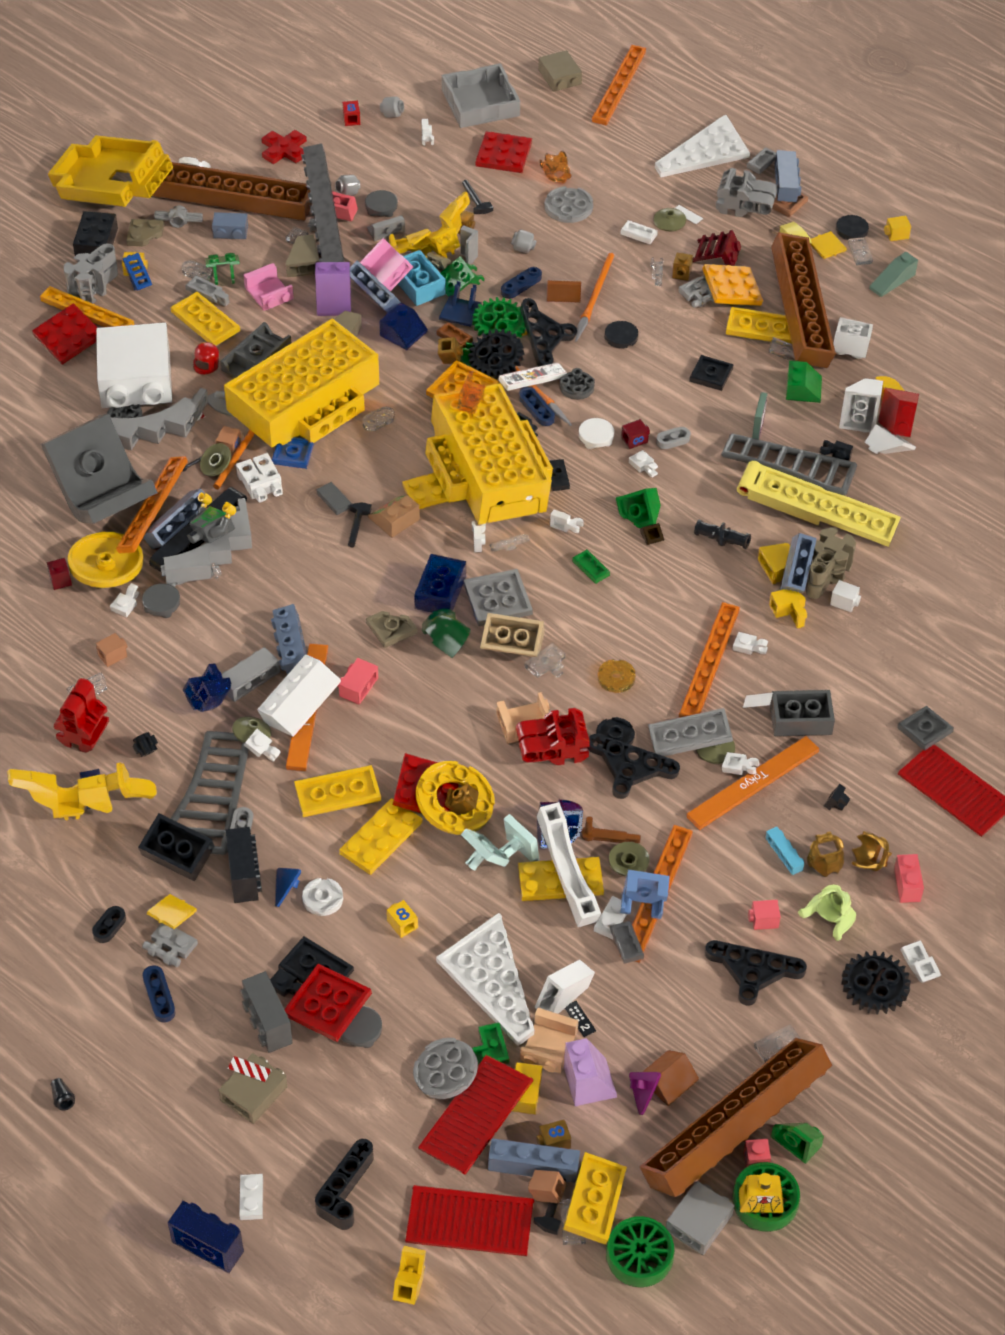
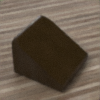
M659 523L640 529V533L647 545L665 540Z

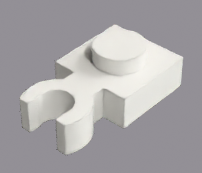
M727 752L722 765V771L742 775L743 771H747L749 774H756V767L751 766H759V760L757 758L747 760L744 754Z

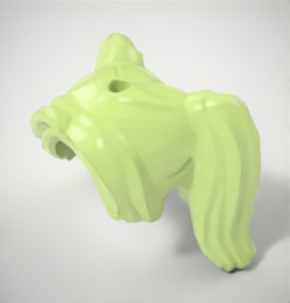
M833 884L821 890L822 892L814 896L805 908L798 911V914L802 918H807L814 912H818L827 921L836 923L833 937L836 941H839L842 935L855 922L856 912L851 907L850 895L842 891L840 886Z

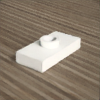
M629 220L621 229V235L647 244L653 242L658 230Z

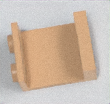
M542 692L538 693L537 703L507 709L504 701L497 702L496 714L507 744L518 742L515 727L519 722L541 719L549 713V703L547 699L543 698Z
M537 1008L534 1035L528 1039L525 1047L522 1046L520 1061L526 1064L540 1065L548 1072L561 1074L564 1067L565 1043L574 1041L578 1032V1020Z

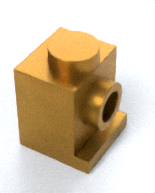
M469 784L456 790L450 788L447 792L445 806L457 815L476 809L479 792Z

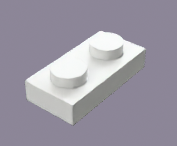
M614 896L611 897L594 926L595 932L613 939L610 926L622 923L627 914L620 913L621 899Z
M263 1174L240 1175V1220L263 1219Z

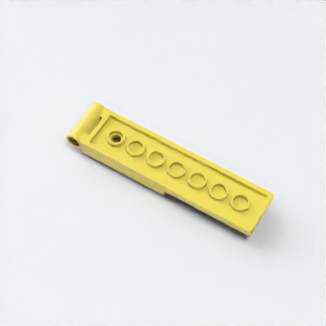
M750 461L737 486V492L742 496H748L747 499L819 525L820 521L888 547L901 518L895 514L847 496L827 491L815 484L761 465L757 461Z

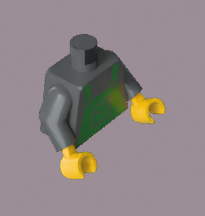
M199 493L198 501L202 505L201 507L199 506L197 516L190 522L193 531L187 537L193 544L199 540L212 543L235 529L230 517L236 513V508L229 502L223 505V511L211 506L207 507L212 502V497L207 493Z

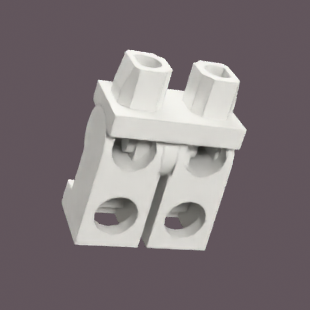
M268 453L254 457L253 462L249 459L236 464L237 477L245 485L251 499L256 498L260 503L267 499V494L273 493L276 497L283 494L281 476ZM261 460H265L266 462L262 465L259 464ZM244 466H249L248 470H242Z

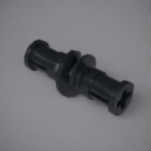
M698 519L694 528L695 535L701 534L708 536V538L716 539L719 546H725L728 543L747 549L750 545L751 534H743L731 530L730 527L726 529L725 522L719 527L704 523Z

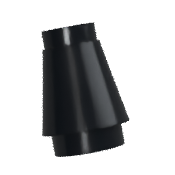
M62 1078L54 1079L50 1085L55 1107L62 1111L72 1108L75 1104V1095Z

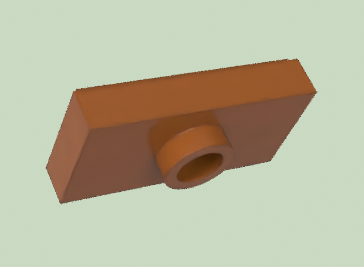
M449 322L436 330L437 336L441 338L455 337L462 348L466 347V342H473L472 336Z

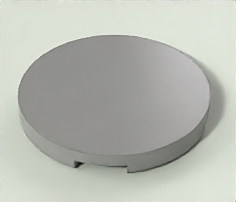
M563 186L547 194L544 206L546 213L551 218L560 222L574 223L590 216L593 211V199L587 191L581 188L574 189Z
M455 1038L436 1040L427 1045L418 1060L415 1061L413 1068L415 1082L420 1090L429 1097L447 1099L457 1096L465 1091L475 1079L478 1069L477 1057L469 1044L467 1045Z

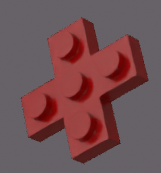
M272 130L261 138L262 143L269 147L262 152V158L272 164L277 163L284 157L294 163H298L302 160L301 155L304 154V150L300 146L307 142V137L297 130L292 131L285 137Z

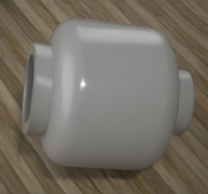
M397 96L385 97L380 104V111L386 118L399 117L404 112V102Z
M341 175L335 182L336 191L341 194L355 196L360 189V181L354 175Z
M520 229L514 233L511 244L514 250L527 254L530 249L534 250L537 241L534 240L533 233Z

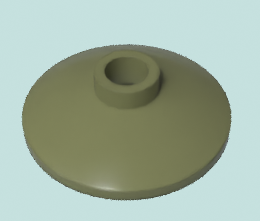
M664 208L654 215V224L663 231H677L685 226L686 216L678 209Z
M217 443L210 446L204 452L200 461V468L205 475L217 476L227 468L231 459L229 447L223 443Z
M241 717L234 722L232 727L234 736L243 743L250 738L256 729L269 739L271 737L269 725L256 717Z
M732 741L696 749V751L704 761L712 764H721L724 762L727 752L735 753V743Z
M622 842L614 846L610 851L609 864L619 875L627 876L628 870L644 872L649 866V854L638 843Z

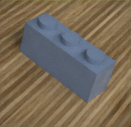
M801 533L792 537L780 590L788 589L799 593L805 591L817 538Z

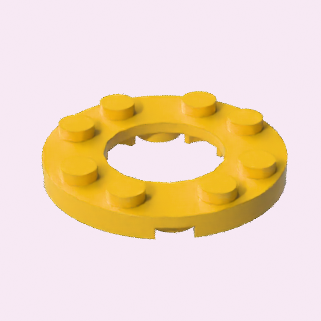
M457 761L438 762L430 766L422 774L416 787V800L421 813L430 824L444 832L461 835L465 829L476 832L484 827L492 816L493 805L495 804L493 790L487 779L471 766L468 768L458 764ZM448 782L458 783L462 786L469 784L479 792L476 809L461 815L445 811L444 807L442 808L437 800L438 787Z

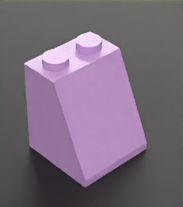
M587 1038L566 1042L564 1071L574 1105L579 1106L616 1098L617 1093L606 1058Z

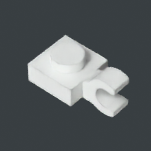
M422 119V144L425 145V142L430 141L431 145H434L432 125H428V119Z
M643 450L629 457V464L637 471H645L650 477L658 474L655 471L658 466L654 463V459Z
M553 510L551 513L550 527L564 532L571 530L574 533H579V526L583 527V520L581 518L570 519V515L557 510Z
M472 521L474 552H482V545H485V534L482 533L486 530V524L476 526L475 521Z
M131 583L125 595L120 593L110 605L111 611L127 618L137 605L135 599L139 595V592L136 591L138 586Z
M738 632L733 644V651L749 655L752 654V651L766 654L768 641L765 639L757 641V636Z
M258 729L254 731L244 744L245 747L258 757L263 753L272 762L281 753L276 747L270 746L272 740Z

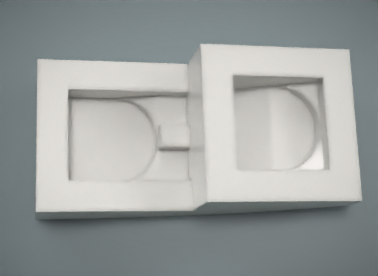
M921 940L901 948L906 962L921 983L941 976L933 957L928 956Z

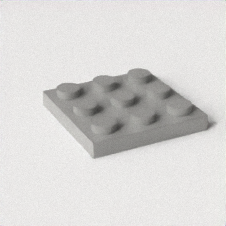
M518 569L464 580V587L478 626L485 625L487 613L518 618L533 615V609Z

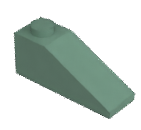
M904 252L887 266L869 286V289L880 297L886 295L916 275L918 259L908 252Z

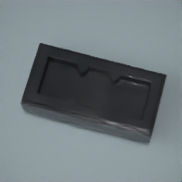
M564 459L550 460L549 462L553 468L551 477L552 491L570 489Z

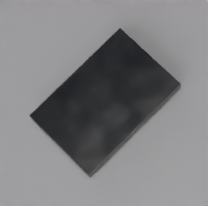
M305 936L301 938L278 965L279 969L281 968L295 976L297 981L302 984L317 964L327 967L347 978L354 971V966Z

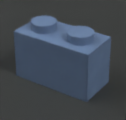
M214 212L212 223L213 238L246 239L248 231L247 213Z

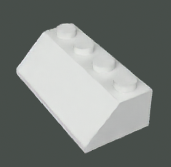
M305 655L257 710L266 724L293 737L338 686L341 680L320 660Z

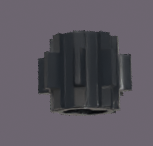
M149 732L133 739V748L136 754L140 753L141 757H145L158 749L156 746L158 741L155 735L151 736Z

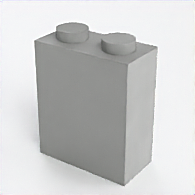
M696 1181L668 1218L666 1229L671 1235L701 1255H704L733 1216L735 1205L732 1204L729 1198L715 1193L709 1185Z

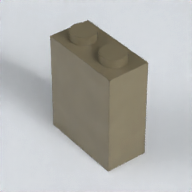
M567 50L539 57L538 70L553 92L582 84V71Z
M252 1053L246 1061L271 1069L266 1082L235 1072L219 1089L220 1101L254 1124L287 1088L286 1074L281 1069H275L264 1057H258Z

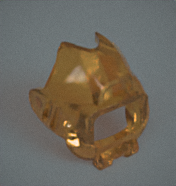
M561 150L558 155L546 153L544 162L539 159L540 167L545 172L548 180L564 184L567 179L572 177L568 167L567 155L564 151ZM558 171L564 172L559 178L554 175Z

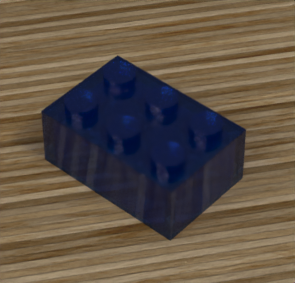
M430 554L414 594L415 609L430 613L439 609L453 611L467 576L466 561Z
M183 1200L168 1221L172 1243L227 1273L231 1272L244 1252L240 1229L232 1223L226 1224L221 1221L214 1213L208 1214L202 1211L195 1203L191 1202L189 1204Z

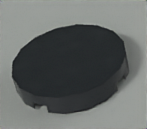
M846 215L838 219L836 230L837 234L845 240H861L867 236L869 225L860 216Z
M615 321L605 328V340L613 347L628 348L629 345L633 346L638 341L639 331L630 322Z
M612 717L609 720L605 719L596 729V734H601L630 745L633 744L635 739V731L632 724L623 718ZM613 746L609 748L611 752H620L618 747Z

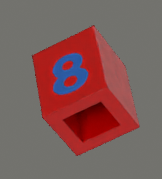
M358 100L342 102L345 126L361 125Z

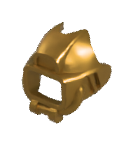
M831 831L826 832V834L815 835L816 840L812 842L807 855L808 866L813 867L824 877H827L832 872L839 874L844 864L843 841L838 836L832 835ZM833 841L837 851L821 855L818 845Z
M863 831L862 834L856 836L862 845L852 848L856 861H852L851 864L872 871H879L883 866L887 867L889 856L892 855V852L889 851L888 841L884 837H878L867 831ZM881 847H883L884 851L880 862L877 863L878 855L880 853Z

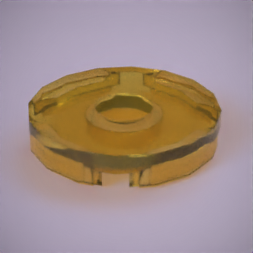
M612 659L604 662L599 667L597 678L598 683L603 689L613 693H621L629 690L634 685L636 675L635 669L630 663L625 660L619 659V661H614ZM617 673L620 674L621 677L615 678L612 675Z

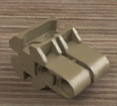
M833 527L822 529L819 534L820 541L816 540L809 571L806 593L810 598H820L830 583L837 584L839 580L844 581L845 571L849 572L851 570L856 542L852 535L846 533L844 538L841 539L835 536L838 529Z

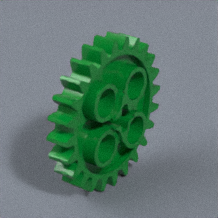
M496 297V301H493L491 298H489V302L484 300L483 305L478 304V308H475L472 325L474 326V331H478L477 335L480 336L482 333L488 335L489 330L494 333L495 329H497L498 333H500L504 329L505 333L510 330L512 335L516 334L517 337L522 338V333L525 334L526 327L520 306L517 307L518 303L512 304V299L507 302L505 297H503L502 301H499L498 297Z

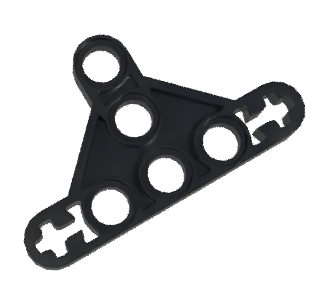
M525 298L521 303L520 311L538 367L553 364V351L561 341L573 340L576 336L577 328L570 323L560 324L540 312L537 303L533 299ZM528 318H534L537 322H530ZM565 330H571L573 334H567ZM537 331L541 336H535L533 332ZM549 331H555L557 335H551ZM537 345H542L545 350L538 349Z
M601 734L589 736L590 747L587 748L591 753L603 757L615 779L612 793L618 799L628 797L633 785L653 777L661 776L667 779H675L679 775L680 764L674 759ZM595 741H598V742H599V744H598L597 746H594V745H593V743H595ZM613 746L618 747L620 752L614 754L610 752L609 748ZM636 753L639 758L631 760L628 754ZM654 759L657 765L649 766L647 760ZM670 766L673 767L672 772L668 771ZM630 769L633 774L625 776L622 770ZM623 785L627 791L623 793L618 792L616 786Z
M717 940L709 941L705 946L706 958L712 962L722 963L740 986L738 999L740 1003L746 1006L756 1003L759 990L784 977L801 979L806 974V962L797 957ZM713 948L717 949L716 953H712ZM731 952H738L741 957L733 959L729 954ZM757 956L761 959V962L753 963L750 961V958ZM772 961H779L782 966L775 968L770 963ZM795 966L799 967V971H795ZM755 974L758 979L750 981L746 978V975ZM750 991L754 997L747 999L742 993Z

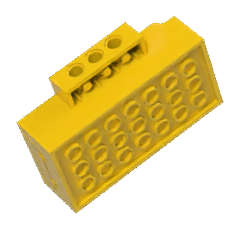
M332 318L224 385L226 409L270 447H274L279 443L285 445L293 437H298L299 435L302 438H306L309 442L315 443L365 411L364 394L379 385L378 354Z
M501 383L434 395L431 423L434 427L435 436L427 438L425 454L448 502L467 500L478 525L537 514V512H547L553 468L528 420L520 421Z

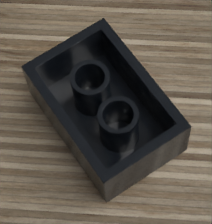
M83 211L73 242L74 255L91 254L103 244L113 245L118 231L116 214Z
M158 813L138 846L142 856L194 882L215 848L211 838Z
M250 827L226 829L234 903L259 900L258 892H262L255 834L251 835Z

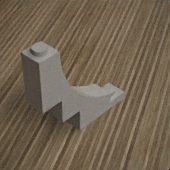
M200 388L192 399L184 397L173 406L148 416L137 418L110 417L123 447L132 451L139 438L159 444L166 432L186 438L208 403L207 390Z
M245 498L238 499V506L235 507L236 513L230 517L235 527L233 531L212 543L206 542L191 551L164 557V565H161L162 576H166L167 584L212 579L210 566L231 564V551L252 548Z

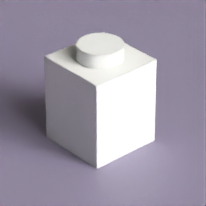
M839 580L832 592L830 605L852 612L854 606H858L861 599L859 595L860 587Z

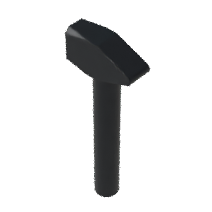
M464 180L462 184L476 204V207L473 208V213L487 214L492 212L493 205L491 202L482 203L469 181Z
M360 502L349 505V510L355 513L348 542L349 547H355L362 516L371 514L372 504Z
M549 1203L545 1216L534 1217L533 1223L544 1232L558 1235L561 1221L554 1218L558 1203Z

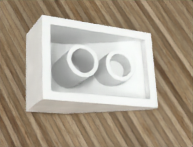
M840 317L833 342L835 353L839 355L849 354L856 359L865 358L873 324Z

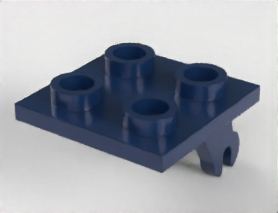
M457 281L454 295H449L439 320L471 327L475 308H478V304L482 305V302L475 301L477 285L473 284L468 301L459 299L461 282Z

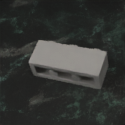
M264 647L254 652L244 661H240L230 670L223 672L219 676L220 689L236 702L280 673L279 660Z

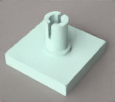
M507 815L504 818L506 838L509 842L499 849L501 855L508 859L519 850L530 862L540 860L537 839L513 816Z
M465 829L461 834L476 849L465 862L472 870L475 871L484 859L504 867L510 862L509 859L501 855L499 849L485 835L469 829Z

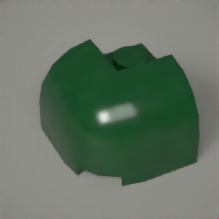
M449 609L434 611L422 624L423 634H429L433 639L432 644L451 658L463 646L471 631L470 628L456 619V612Z

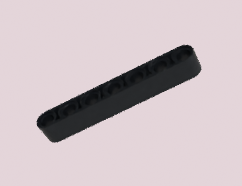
M229 487L207 507L211 506L223 511L222 507L226 502L236 507L238 506V499L245 498V501H247V496L233 487ZM189 522L152 555L149 565L161 572V565H164V557L191 551L198 548L205 541L199 540L194 544L190 542L187 535L193 530Z

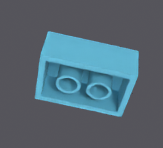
M420 250L403 256L413 268L398 285L416 306L446 294L445 278Z

